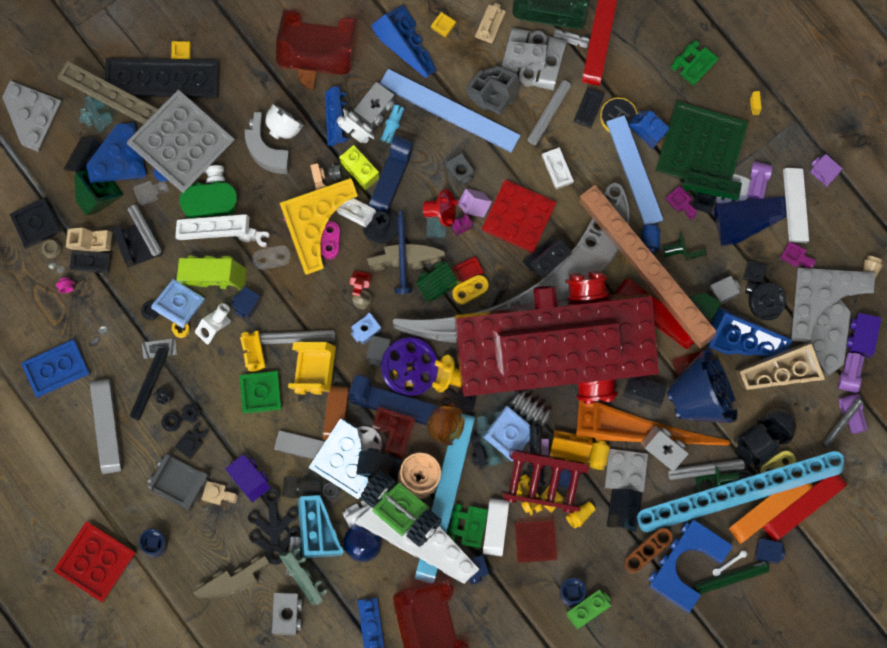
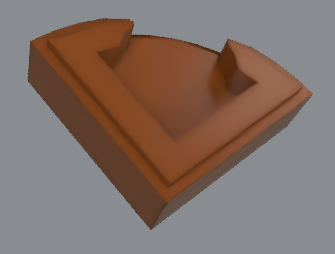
M298 69V76L302 85L314 91L317 71Z

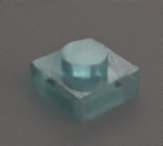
M427 217V238H446V227L441 224L439 218Z

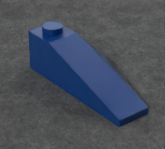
M719 307L711 323L717 331L716 337L708 343V347L724 354L770 357L788 350L792 339Z

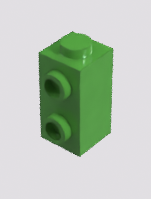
M598 590L568 611L566 615L575 628L579 630L611 607L609 604L611 600L605 592L601 593Z

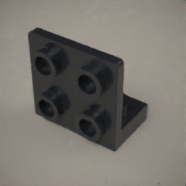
M148 220L146 223L160 247L152 222ZM119 225L112 227L127 268L163 255V252L156 256H152L136 225L121 230Z

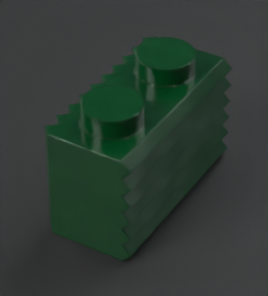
M439 262L434 266L435 269L430 273L428 271L424 272L418 277L419 280L415 282L427 302H434L462 283L450 262Z

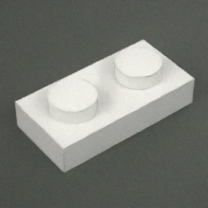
M560 147L542 154L543 161L556 190L574 182Z
M353 198L340 206L337 212L366 227L372 221L376 210Z

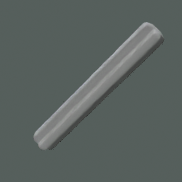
M563 80L528 137L530 144L536 145L571 87V83Z
M334 330L261 333L259 335L261 345L335 341Z
M741 459L676 468L674 472L669 469L668 477L670 480L712 475L715 474V467H718L720 473L744 470L745 464Z

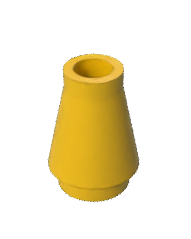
M589 501L579 506L581 508L580 512L574 511V513H568L566 516L568 523L573 528L581 527L595 511V507Z

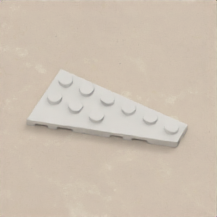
M372 507L355 521V524L370 530L373 534L379 535L391 544L415 557L417 556L427 564L435 566L464 584L479 571V568L440 526L424 545L418 547L407 538V532L403 536L399 535L372 512Z

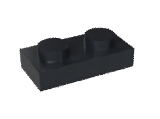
M72 250L70 270L109 274L111 254Z

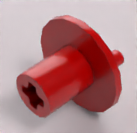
M448 189L441 190L437 200L425 201L423 203V214L426 218L439 217L443 226L450 227L454 224L456 205L459 204V200L454 199L451 191Z

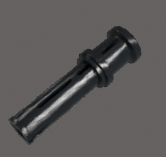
M529 426L530 452L542 454V426ZM529 463L527 466L530 475V481L528 482L529 486L531 483L534 466H532V463ZM541 468L538 486L545 485V481H543L544 468Z

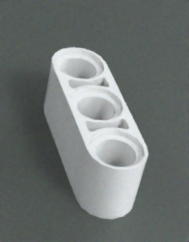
M490 498L483 554L503 555L509 502L505 500Z

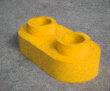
M477 275L457 285L453 289L452 294L454 301L458 304H466L482 296L488 290V281L485 277ZM476 284H481V285H482V288H481V289H477V288L475 287V285H476ZM463 292L466 296L464 298H460L458 296L459 293Z

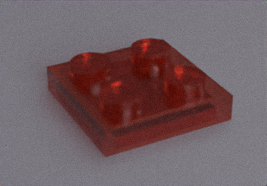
M554 521L514 524L517 563L557 561Z

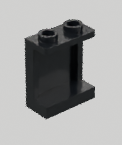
M550 237L522 262L534 276L544 278L572 253L562 240L558 239L555 241Z

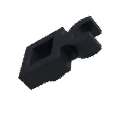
M448 389L444 391V394L450 395L451 398L449 400L442 399V404H455L454 410L473 414L477 395L464 397L461 390L458 391L457 395Z
M198 423L194 425L193 433L190 435L186 432L175 446L178 451L190 460L203 445L199 440L205 438L208 434L206 429L201 434L197 432L200 427Z
M472 435L470 439L475 453L472 454L474 466L478 465L479 470L487 468V463L479 435Z

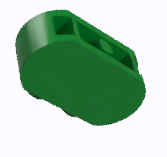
M214 181L207 185L195 183L185 193H181L180 206L188 219L232 216L238 208V198L234 188L228 183H223L222 181Z

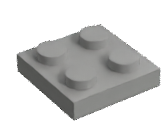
M610 449L604 488L631 489L643 493L648 454Z

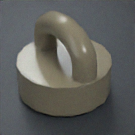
M362 289L360 296L353 295L352 297L354 305L362 310L366 309L373 300L370 292Z

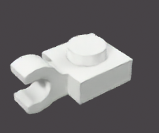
M249 228L248 235L237 237L241 241H257L260 247H267V243L262 242L261 238H269L270 235L267 232H258L256 229Z

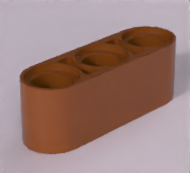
M331 385L330 392H328L323 440L328 439L341 418L346 420L349 387Z
M665 528L657 530L627 557L624 562L625 570L631 574L639 572L670 544L672 533ZM658 534H665L668 539L667 542L661 543L658 540ZM645 546L651 547L653 555H645L643 548ZM629 560H637L638 568H631L628 564Z

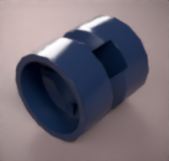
M156 529L144 531L139 538L141 550L150 557H160L167 550L168 543L165 536Z
M578 578L567 579L559 590L561 601L568 606L580 604L586 595L585 584Z

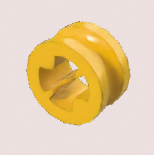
M176 323L172 324V331L176 337L184 338L189 334L190 327L188 323L184 327L186 329L183 333H179L176 329L179 325Z

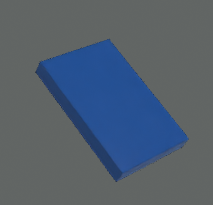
M74 339L21 363L36 398L90 374Z

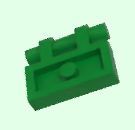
M696 40L688 44L684 48L685 51L680 56H677L674 59V63L670 66L673 71L682 67L683 71L680 73V76L693 87L719 60L706 47L698 51L697 48L700 44ZM690 55L693 56L694 59L690 63L685 61Z
M455 504L454 511L451 513V527L448 528L447 534L454 543L456 542V537H462L461 545L480 549L488 510L469 506L468 513H462L463 505ZM460 519L466 520L464 531L458 530Z

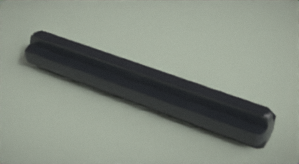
M158 348L130 413V417L135 420H140L168 355L166 349Z

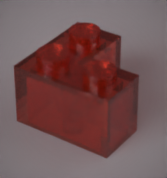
M378 407L372 427L374 430L390 434L385 447V453H391L396 457L404 459L416 423L415 418Z

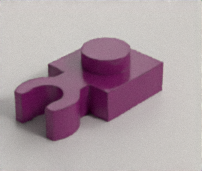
M467 214L454 221L452 231L455 236L472 228L473 223Z

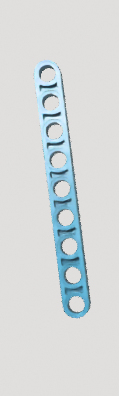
M456 412L432 507V512L442 519L439 525L446 534L475 416ZM419 559L415 579L434 584L438 568Z

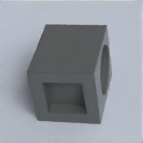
M462 153L446 163V170L458 187L462 184L467 185L473 180L474 170ZM463 168L466 170V173L460 175L456 170Z
M371 336L366 356L367 362H370V365L381 367L383 354L391 345L390 339Z

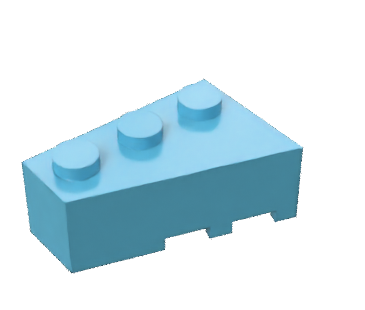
M320 495L300 497L298 499L302 557L342 556L344 551L339 544L336 532L331 525Z

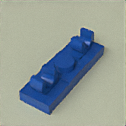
M335 86L325 92L328 146H335L338 143H345L349 140V138L342 136V133H346V131L339 127L337 119L340 116L343 117L341 108L347 105L346 102L340 100V98L346 96V93L340 92V88Z
M377 598L358 600L364 648H384Z

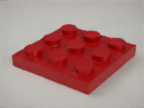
M504 180L481 231L532 253L538 245L557 202L508 180Z
M86 521L53 571L104 603L136 553Z

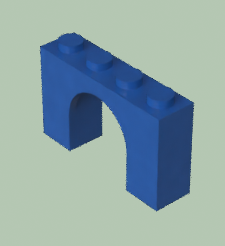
M695 520L691 523L686 522L681 530L683 533L680 540L677 538L670 546L673 549L669 556L665 554L659 563L662 565L659 572L654 571L649 578V581H651L649 587L687 613L692 610L701 595L684 584L677 576L676 561L679 555L685 551L696 550L721 564L733 547Z

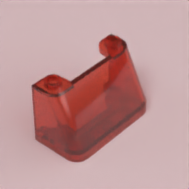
M283 9L276 38L277 64L287 69L312 70L336 75L348 74L352 62L357 18H341L338 27L302 23L301 15L298 12Z
M449 579L408 587L394 594L393 606L404 648H468L462 639L456 640L447 601L451 600L454 593Z

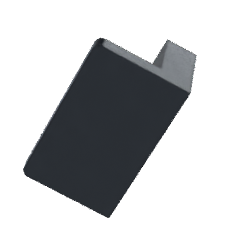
M81 137L64 169L75 173L87 170V163L102 144L93 138Z
M612 489L607 527L637 532V516L640 512L642 493L631 489Z

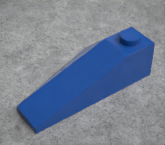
M402 5L383 15L371 27L375 35L386 46L426 78L437 70L429 52L421 44L423 41L421 35H417L415 31L416 23L406 7Z

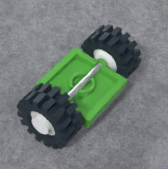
M383 470L380 471L364 487L360 498L373 508L372 512L399 535L403 536L407 532V538L418 547H421L436 532L442 519L402 484L398 483L394 487L395 480Z

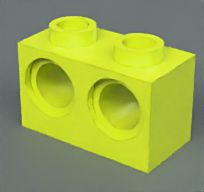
M354 145L340 156V164L364 190H367L379 179V172Z

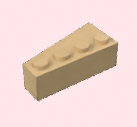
M811 343L801 344L735 370L741 388L746 390L825 380Z

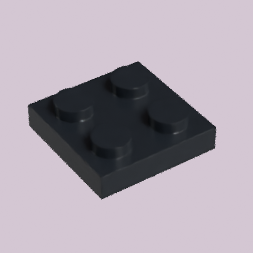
M44 198L9 214L26 249L61 233Z

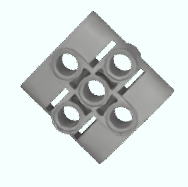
M512 27L509 37L511 42L526 43L528 36H530L528 43L535 44L533 41L536 39L542 41L541 45H546V42L549 41L544 71L521 68L520 76L518 77L519 82L525 87L536 86L554 91L567 40L547 36L541 31L531 32ZM508 41L502 68L518 75L519 68L507 67ZM553 61L556 65L549 66L547 62ZM538 72H541V73H540V77H539V81L536 82L537 76H538ZM526 73H530L533 75V77L527 79L524 77V75Z

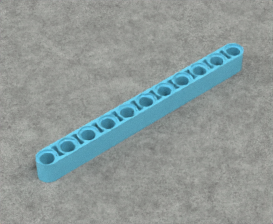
M837 451L829 452L646 508L638 513V524L643 532H652L832 477L843 471L844 457ZM832 461H838L840 464L834 466L830 463ZM815 466L821 468V470L819 471H813L811 469ZM799 472L802 475L800 477H794L793 473ZM781 478L783 479V481L781 483L774 482V479ZM763 484L764 487L757 489L755 485ZM740 489L746 491L744 494L741 495L736 493ZM720 495L727 497L725 500L717 499ZM701 501L708 502L705 506L698 505ZM682 507L689 508V510L686 512L680 511ZM665 512L670 513V516L667 518L661 517ZM645 518H650V519H651V522L646 523V524L643 523L642 521H643Z

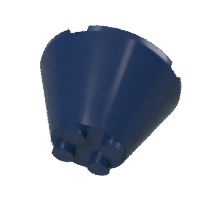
M705 349L670 385V390L667 391L668 398L671 402H674L676 407L674 410L678 419L734 423L738 419V410L733 409L732 402L736 400L730 382L719 360H713L710 356L713 355V352Z

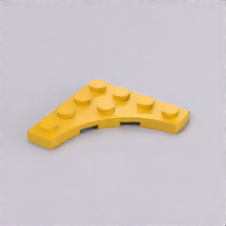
M352 178L280 203L305 275L324 269L320 249L322 233L331 215L344 203L358 196Z

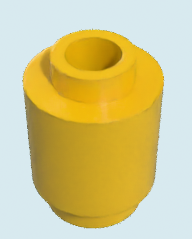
M596 440L595 443H592L588 461L590 468L604 470V467L607 466L610 446H607V442Z

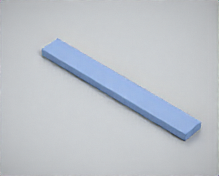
M390 69L386 71L380 82V85L391 93L512 153L520 139L519 134Z

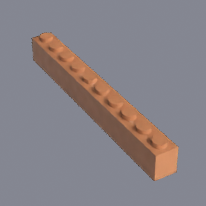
M594 185L580 196V204L696 345L701 349L713 340L717 332L597 186Z

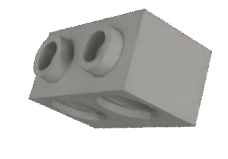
M509 41L507 67L544 71L547 45Z

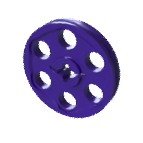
M400 339L392 343L383 354L381 360L382 376L386 384L400 395L414 396L424 393L435 382L438 374V366L434 365L437 360L432 348L420 339ZM409 342L415 346L413 353H409L406 349V345ZM392 350L396 351L399 355L397 361H393L390 358ZM424 353L430 357L428 364L422 362L421 357ZM412 362L411 367L413 368V370L408 371V366L406 364ZM391 370H395L398 373L396 380H392L389 377ZM422 373L428 374L429 381L427 383L421 381ZM406 381L412 382V391L405 389Z

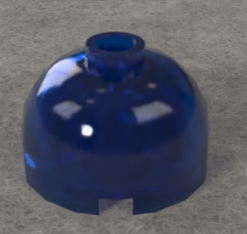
M356 524L345 533L343 539L344 550L356 562H369L379 555L382 548V537Z

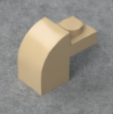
M85 228L68 229L66 248L90 252L110 251L112 232L108 230L92 232Z

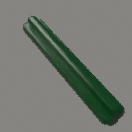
M764 561L694 584V590L701 595L768 573L769 566Z

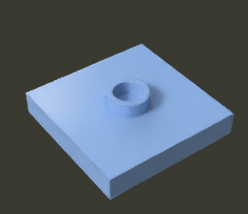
M173 279L155 300L151 308L184 328L205 302V298Z
M505 406L483 437L508 459L513 461L509 457L510 448L523 450L530 440V425L511 408Z

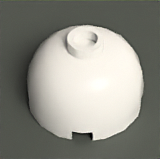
M272 104L266 114V125L271 130L269 134L276 139H279V137L291 139L304 126L299 120L295 121L290 113Z

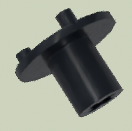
M390 209L388 213L376 210L372 221L366 227L362 226L367 239L378 244L389 243L398 235V216Z

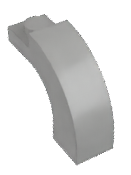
M254 112V118H250L249 126L252 130L245 129V140L251 157L259 166L267 171L288 174L289 152L271 149L261 140L262 113Z

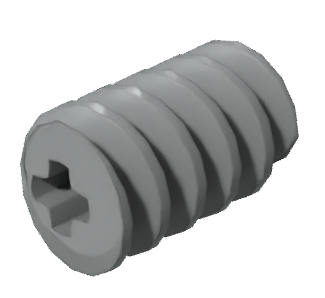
M525 390L518 393L509 405V408L514 406L513 411L515 413L521 410L519 416L522 418L527 415L526 422L533 419L532 426L539 424V426L543 427L550 417L551 409L544 412V404L539 407L537 406L539 400L536 399L531 402L532 395L525 398Z

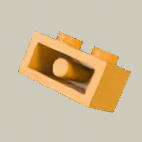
M554 430L549 456L586 462L588 464L592 449V437L576 436L573 433Z

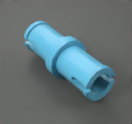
M393 105L390 117L386 119V127L380 138L381 141L384 142L386 140V143H392L396 129L400 127L399 122L405 110L403 107L399 108V105Z

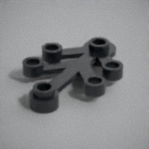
M270 488L263 495L265 502L268 503L270 526L256 512L248 514V521L251 524L257 525L271 537V545L264 541L257 531L249 534V540L266 551V558L269 563L278 565L283 561L280 557L277 559L273 558L272 554L279 552L281 555L290 545L291 532L297 531L298 535L296 537H300V532L297 528H291L288 531V536L280 544L279 536L292 521L298 519L299 513L294 508L289 509L285 518L278 524L276 503L279 501L280 496L276 489ZM275 494V499L269 500L268 496ZM291 511L296 512L294 518L289 517ZM257 515V520L251 521L250 517ZM257 534L259 536L258 540L253 541L251 539L252 535Z

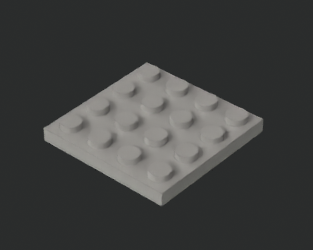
M177 90L127 141V144L176 188L185 193L208 167L229 148L235 139L181 91Z

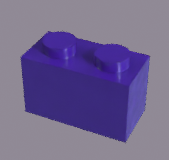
M858 313L855 318H852L850 329H853L852 335L848 336L846 347H849L848 353H857L866 358H871L874 355L881 318Z
M243 454L226 467L225 470L253 503L270 489V486L267 484L269 479L263 471L259 473L256 470L258 465L252 458L247 459Z

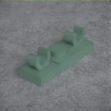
M296 548L291 552H283L279 557L309 602L315 605L321 603L323 600L320 596L325 595L327 590L323 589L319 592L317 587L322 582L315 581L312 583L309 572L305 568L300 567L299 564L306 560L305 557L296 558V554L300 549Z

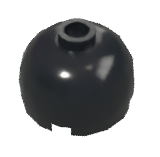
M780 407L767 409L757 421V424L762 423L767 428L769 436L779 441L780 445L790 443L797 428L794 416L789 410Z

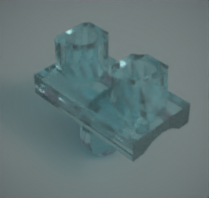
M90 95L84 97L88 112L85 108L80 110L82 115L78 118L79 122L82 124L86 123L88 127H91L93 125L91 120H93L98 132H103L104 127L112 123L110 113L107 111L99 115L97 110L104 108L105 104L95 98L91 99Z

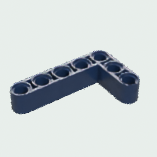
M354 375L348 393L349 401L355 405L437 429L441 428L446 411L444 408L372 387L370 379L359 375Z

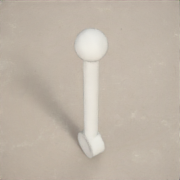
M741 550L738 556L719 569H714L713 575L715 577L719 576L724 569L742 557L745 558L747 551Z

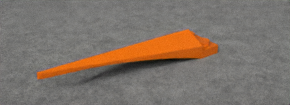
M579 400L576 436L593 437L595 440L642 442L650 431L657 426L660 430L664 427L672 434L670 436L671 439L674 441L678 439L683 444L730 445L729 440L663 425L599 402L584 404V401Z

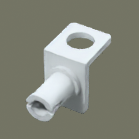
M224 303L219 304L217 310L204 317L195 330V333L207 345L211 343L219 330L230 324L231 320L226 316L230 311L229 306ZM202 328H206L208 330L209 337H206L202 333Z

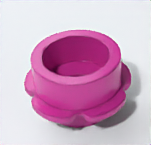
M70 278L59 279V282L56 283L58 292H72L75 282L70 281Z

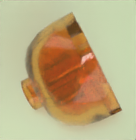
M447 405L436 408L430 414L427 423L428 432L432 439L447 446L453 445L454 439H459L464 429L465 420L461 417L462 410Z

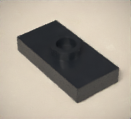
M587 87L574 123L591 129L605 94Z

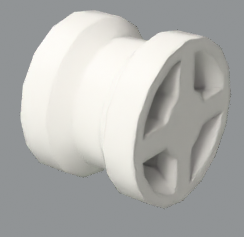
M219 165L209 166L205 171L208 175L206 183L211 184L214 181L225 183V178L223 177L224 167Z

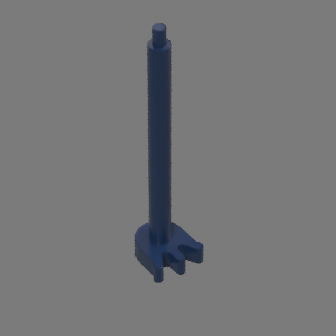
M399 211L400 287H394L396 294L412 293V287H407L405 222L403 211Z

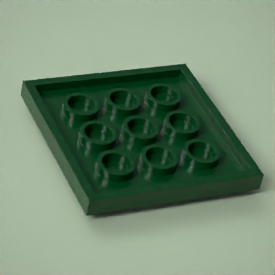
M676 101L669 123V130L666 134L655 172L684 180L687 170L732 181L748 122Z

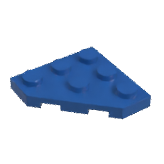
M135 123L117 124L86 165L90 183L138 179L146 176L142 157L127 144V141L136 133Z

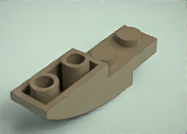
M405 244L408 269L413 268V270L423 268L426 264L436 265L445 260V252L424 245ZM399 245L384 247L385 255L368 258L369 270L378 272L384 270L387 266L398 267Z
M258 556L250 562L251 565L247 568L241 567L233 572L234 576L232 577L228 571L216 573L212 581L208 583L206 581L196 586L197 590L193 593L197 598H213L239 592L257 583L254 575L268 567L270 563L265 556L262 558Z

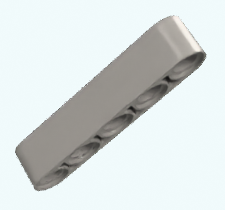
M110 379L90 382L101 472L102 474L122 471V461Z

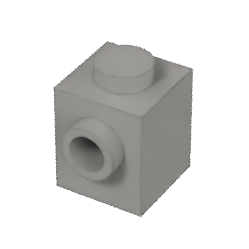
M729 276L710 285L708 290L714 299L723 304L738 297L740 286L736 280H733L732 276Z

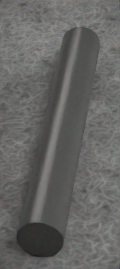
M860 398L854 401L822 442L824 446L828 448L864 401Z

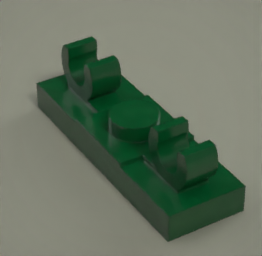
M687 170L683 183L685 192L689 189L695 191L694 194L696 195L698 192L721 197L722 201L728 198L732 199L731 203H734L735 200L739 201L742 186L740 182Z

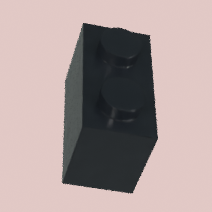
M630 377L623 397L660 409L668 386L641 377Z
M368 448L367 451H359L356 475L372 479L383 470L396 483L398 482L401 459L394 458V454L391 453L381 454L378 449Z

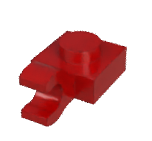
M353 271L350 279V285H354L352 295L360 296L363 288H369L372 274Z

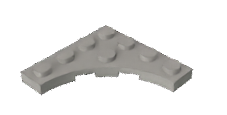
M798 268L792 341L811 342L819 317L825 310L835 304L837 300L848 295L874 293L875 273Z

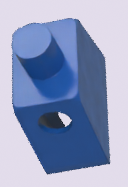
M651 110L639 111L628 123L629 128L651 149L655 148L669 130V127Z

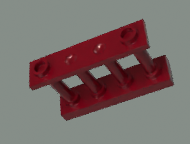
M510 448L509 457L513 459L515 464L509 492L501 490V495L505 498V501L517 503V500L563 508L562 511L567 513L580 512L581 508L574 504L579 476L582 475V472L588 473L590 465L586 462ZM525 462H530L534 466L528 495L517 493L522 464L524 465ZM544 465L552 466L551 469L553 470L547 499L536 497L541 468H544ZM563 469L571 470L570 473H572L566 502L555 500L560 472H563Z

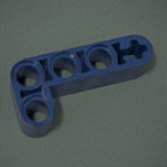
M394 136L390 146L389 157L371 197L369 207L388 213L410 161L413 150L412 141Z

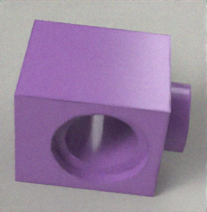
M825 154L822 158L817 157L811 164L813 168L810 173L828 187L843 168Z

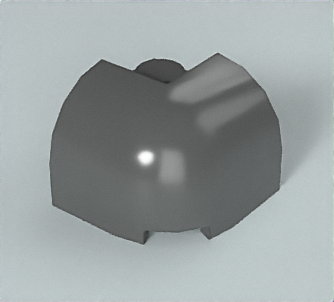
M495 66V68H489L484 71L480 70L466 90L470 99L479 108L486 112L491 110L501 115L508 104L512 105L517 97L520 86L517 74Z

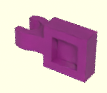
M680 186L665 198V201L677 213L683 210L690 220L697 216V211L689 204L692 202V198Z
M789 242L780 258L795 268L801 264L804 268L812 269L816 262L812 258L805 256L807 250L792 242Z

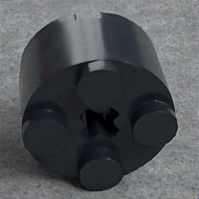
M762 423L758 425L752 424L734 438V443H738L736 449L739 455L748 465L752 463L756 465L755 469L761 468L774 458L778 453L777 450L780 448L779 443L769 436L767 428Z

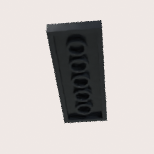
M106 58L105 81L134 97H172L179 90L187 98H217L218 60Z

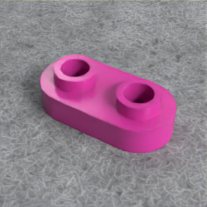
M328 221L322 233L320 249L323 258L332 260L339 254L340 228L335 222ZM333 228L334 231L332 233H328L327 229ZM331 246L333 249L332 251H327L326 247Z

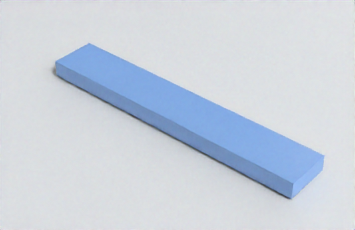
M625 115L607 121L606 124L644 226L662 222L663 217Z

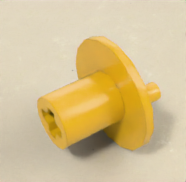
M445 355L440 361L436 360L434 365L438 366V374L435 382L432 383V387L437 392H444L449 384L461 388L459 369L454 368V358L451 355Z

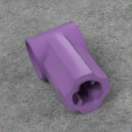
M757 161L753 162L747 197L753 200H763L773 165Z
M857 353L847 354L844 371L839 379L838 389L858 393L862 380L860 375L864 361L863 356Z
M859 394L839 398V406L843 415L857 398L861 399ZM863 404L848 422L851 434L868 430L862 412Z

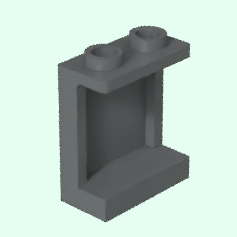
M166 454L165 457L162 456L158 461L157 467L159 468L156 473H152L147 482L149 484L148 489L191 512L210 477L206 473L199 472L171 457V455Z

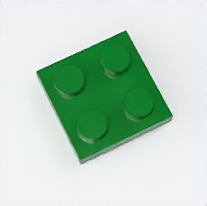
M278 371L239 375L243 414L282 410Z

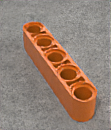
M798 473L794 477H800L802 474ZM809 483L770 495L733 524L729 531L742 544L813 488L814 485Z

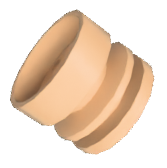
M412 454L401 465L398 483L402 484L418 499L427 498L433 494L440 481V465L429 454ZM418 474L421 475V480L419 482L416 481V477Z

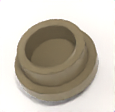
M50 239L43 243L41 250L45 257L55 258L60 254L61 246L56 240Z

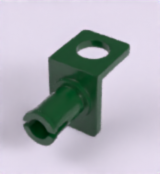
M679 233V243L662 246L665 258L681 253L686 261L707 256L706 249L687 254L682 233Z
M715 467V475L697 476V493L705 491L700 486L701 482L705 480L711 482L712 487L710 489L738 481V471L721 474L718 467Z

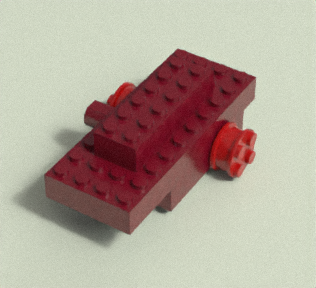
M600 271L588 272L589 275H581V273L569 274V278L565 279V283L569 285V295H567L565 300H557L556 286H540L533 288L534 303L509 306L510 309L454 315L461 392L463 396L578 384L579 393L576 394V399L584 401V404H594L596 400H603V402L615 401L614 397L618 396V391L615 390L614 380L659 374L652 296L649 294L628 296L625 293L609 295L605 284L608 275L600 273Z

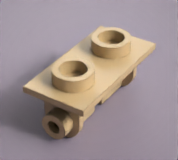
M500 4L488 5L475 35L476 38L491 44L493 43L506 13L505 10L501 9Z

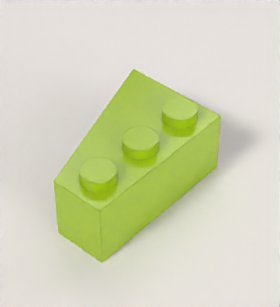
M187 256V258H179L177 281L186 286L207 288L209 285L220 286V289H226L227 286H235L241 291L245 286L247 269L234 261L230 256H222L221 259H215L213 256H204V258Z

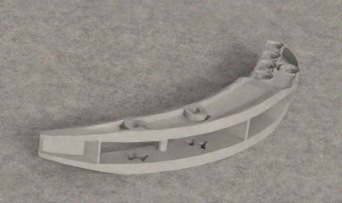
M612 183L607 187L604 196L628 224L629 205L626 194L620 184ZM617 191L619 196L612 197L610 192ZM592 219L581 240L571 251L572 254L540 282L504 303L479 312L510 309L509 306L534 303L533 288L540 286H556L557 300H565L567 295H569V285L565 283V279L569 278V274L581 273V275H589L588 272L590 271L604 273L618 249L602 230L594 228V225L597 223ZM592 240L596 245L589 247L586 245V241ZM454 317L434 320H393V327L401 332L429 340L456 343Z

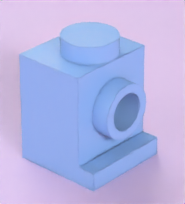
M370 313L351 327L353 331L351 333L352 337L356 342L360 341L362 345L370 341L371 336L381 333V327ZM367 326L368 330L363 332L361 328Z

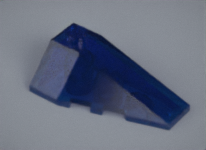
M774 197L716 204L713 214L721 247L741 243L750 236L786 218V198Z

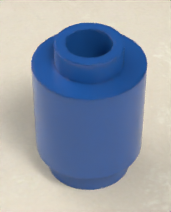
M645 225L641 231V241L652 254L660 250V231L656 225Z

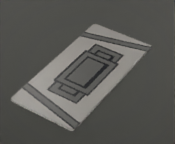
M175 338L142 342L144 359L154 358L158 348L166 349L168 351L167 356L177 354Z

